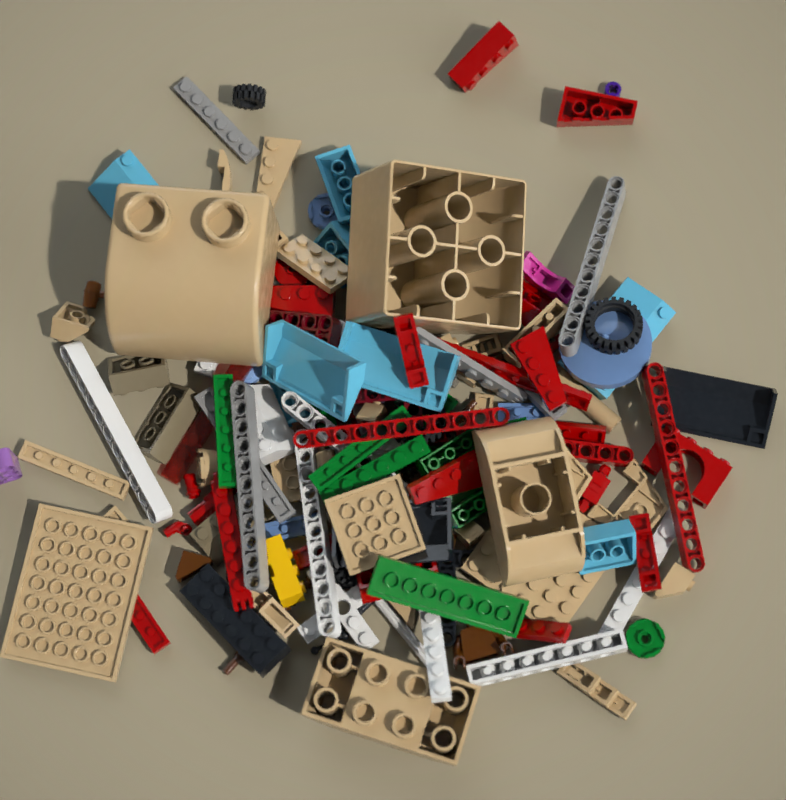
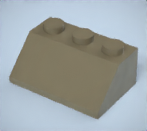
M125 355L108 358V377L113 396H122L135 391L143 392L150 388H162L170 384L167 359Z

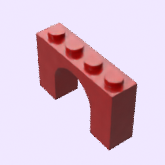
M667 426L662 431L665 434H668ZM676 428L681 453L694 457L702 470L701 480L691 494V499L694 503L706 509L733 467L730 466L727 460L714 456L710 449L697 445L693 438H686L680 434V430ZM656 442L640 464L642 469L655 477L662 469ZM666 444V451L672 453V446Z

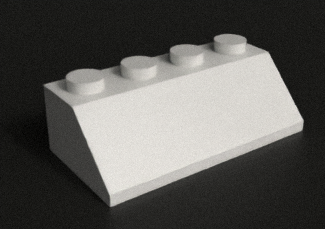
M257 384L250 386L253 387L255 392L259 457L265 466L295 453L293 435L271 385Z

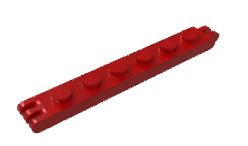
M214 472V480H210L234 611H239L238 603H241L242 610H246V601H249L250 608H255L252 591L247 589L244 584L241 533L233 489H219L217 472Z

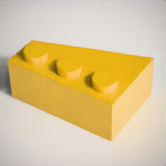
M281 534L266 539L268 569L282 607L286 608L304 601L303 593L307 591L303 581L299 582L297 579L300 573L297 565H292L291 559H294L291 549H286Z

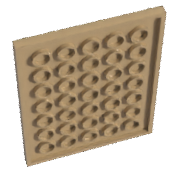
M39 503L0 657L116 683L154 528Z

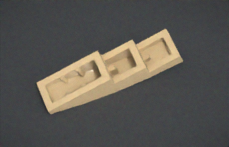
M579 663L560 667L556 672L573 686L625 721L637 705L636 702L620 693L618 689Z

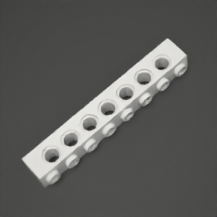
M623 628L567 641L565 644L558 643L467 665L466 669L470 683L485 686L627 652L628 647Z

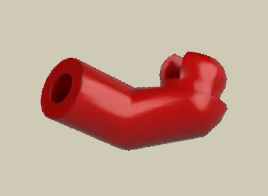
M176 521L163 529V532L167 538L175 533L188 536L192 532V527L188 523Z

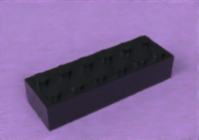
M209 564L180 590L183 596L262 678L292 651L247 603L246 610H242L241 603H238L239 611H234L229 584Z

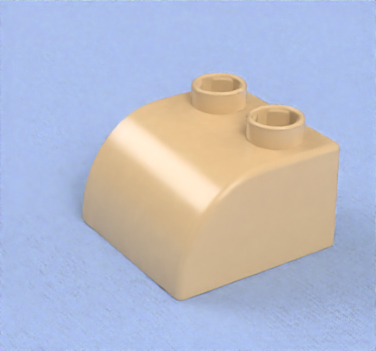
M401 160L389 161L354 176L351 196L346 321L355 322L367 327L396 330L393 317L413 312L416 327H421L432 334H491L519 330L521 328L526 182L522 179Z
M120 183L117 186L104 283L107 331L116 354L245 366H261L263 364L265 326L269 323L280 232L277 217L267 194Z

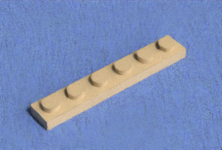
M25 440L17 457L22 461L122 501L125 500L131 487L127 480Z

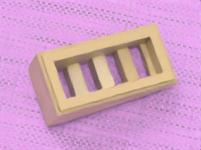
M498 333L461 345V347L467 349L472 347L476 352H478L476 346L479 345L481 354L489 357L503 353V345ZM491 341H495L496 349H493ZM484 343H487L489 351L487 352L485 350Z

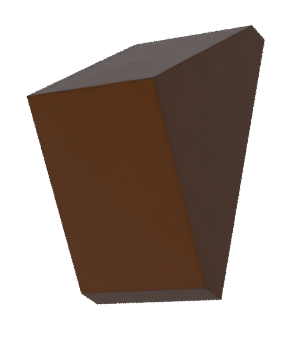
M183 550L175 577L181 583L197 574L207 564L212 566L214 563L210 557Z

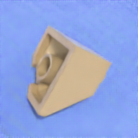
M66 301L52 317L50 337L61 342H69L88 332L95 324V319L87 314V309L84 306Z

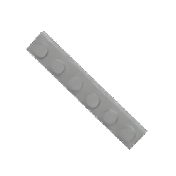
M187 76L173 87L174 91L246 165L260 154L258 148Z

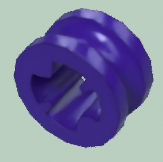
M614 81L607 83L604 94L620 97V84ZM610 88L612 90L616 89V94L614 92L609 93Z

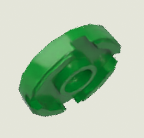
M640 619L629 626L626 631L625 640L631 654L638 658L649 659L661 652L665 643V635L661 626L655 621ZM646 636L648 642H642L641 637Z

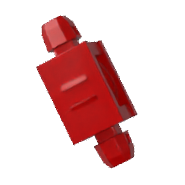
M603 464L597 471L594 470L589 473L593 478L578 501L579 511L582 514L587 511L589 506L597 505L610 484L611 480L606 478L611 471L608 465Z

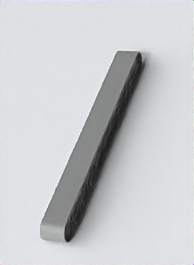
M619 176L611 177L607 183L559 335L560 350L562 355L566 357H572L578 352L585 329L587 312L591 309L626 196L625 182Z
M235 381L230 387L244 584L251 591L263 593L269 587L255 392L252 386L242 381ZM255 540L256 543L254 547H252V543ZM257 559V564L254 567V561ZM258 579V585L255 587V582Z

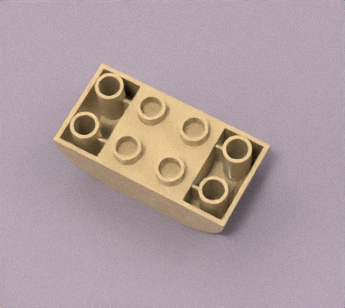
M547 416L471 431L503 587L580 572L585 563L584 530L566 445L554 419Z
M326 637L301 715L336 730L418 757L457 766L481 686L449 676L452 701L432 703L426 668Z

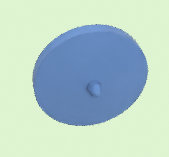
M611 311L603 313L597 318L595 329L605 339L619 340L624 339L631 333L633 323L627 315ZM643 318V331L638 344H635L632 350L628 348L626 353L621 351L619 355H616L615 352H612V355H609L608 351L602 353L600 348L596 350L593 344L589 343L584 329L578 352L572 357H566L562 355L559 346L560 357L568 373L578 382L597 389L618 388L635 380L648 365L652 353L651 331L646 320Z

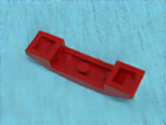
M413 312L394 316L393 319L410 389L429 385Z
M649 513L629 516L630 522L636 531V558L642 593L661 590L660 573Z

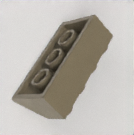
M171 382L166 387L135 438L143 455L164 465L171 459L172 453L177 445L181 443L183 435L192 425L194 417L201 410L194 399V396L198 394L191 388Z
M237 492V493L234 495V500H235V505H236V510H237V516H238V521H239V526H240L239 506H238V492ZM263 501L264 521L268 523L274 516ZM215 511L194 529L190 536L218 567L225 559Z

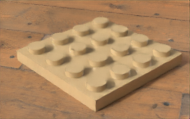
M400 474L324 500L350 576L374 568L379 555L398 560L426 550Z

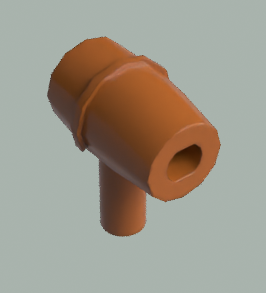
M87 281L83 296L84 307L96 309L99 298L104 299V291L101 290L102 285L99 282Z

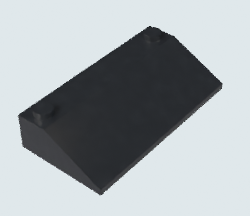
M662 366L675 425L680 432L765 449L778 396L775 388ZM657 388L656 395L660 396V390ZM658 406V413L664 415V409Z
M451 497L439 498L417 505L412 500H409L426 550L398 560L409 564L454 561ZM332 525V560L335 568H347Z

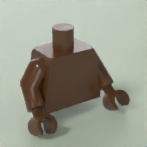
M466 624V629L460 630V635L456 636L452 649L455 670H457L458 664L463 665L465 669L468 663L496 656L501 652L503 656H506V650H511L514 653L512 644L507 642L503 634Z

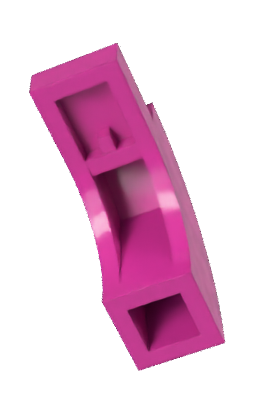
M526 251L524 253L523 278L550 298H557L562 303L567 304L572 297L575 286L566 277H561L551 272L530 251Z

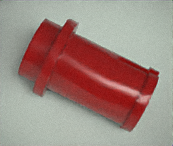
M189 473L184 475L183 479L187 489L186 496L189 499L200 497L201 490L198 489L195 474Z

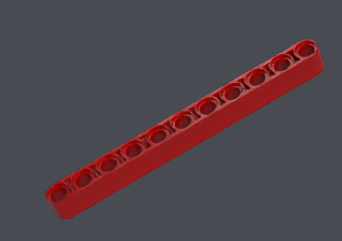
M653 362L644 368L642 379L682 566L692 573H697L704 569V555L664 369L661 364ZM650 368L656 371V377L650 375ZM654 387L660 390V396L654 394ZM658 406L664 409V415L658 413ZM662 425L667 426L668 434L662 432ZM666 444L672 446V453L666 451ZM670 463L676 465V472L670 470ZM674 482L680 484L681 489L679 492L674 489ZM679 501L684 503V511L678 508ZM683 520L689 524L688 530L683 529ZM687 540H690L693 543V548L691 550L688 549L686 546ZM692 559L697 562L696 569H693L690 565Z
M493 407L316 428L296 432L293 442L296 447L304 449L497 426L507 423L510 415L508 410L503 407ZM498 410L503 411L505 415L504 419L500 422L495 419V413ZM480 412L485 416V421L482 424H478L475 421L476 414ZM458 415L465 417V424L463 426H458L455 423ZM439 417L444 418L446 421L445 427L441 429L437 428L435 424L436 419ZM420 419L426 422V428L423 431H418L415 426L416 422ZM404 422L407 428L404 433L396 431L397 423ZM380 424L385 425L387 428L386 434L382 436L376 433V427ZM365 427L367 435L364 438H359L356 435L357 428ZM339 429L347 431V438L345 440L337 439L336 433ZM320 431H324L328 435L327 441L323 443L318 442L316 439V435ZM299 434H305L308 437L305 445L297 443L296 438Z
M469 429L446 431L445 434L452 432L457 436ZM441 434L442 437L440 439L435 438V442L431 443L428 441V444L442 445L449 440L445 434ZM564 439L565 445L571 450V454L582 463L626 467L634 457V453L629 447ZM581 449H588L590 456H583ZM600 451L608 452L609 458H602ZM619 453H625L628 456V461H622Z

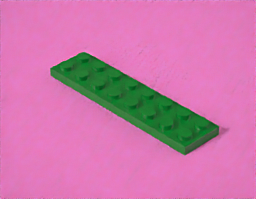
M382 555L378 556L366 590L368 595L513 638H517L530 602L528 599Z

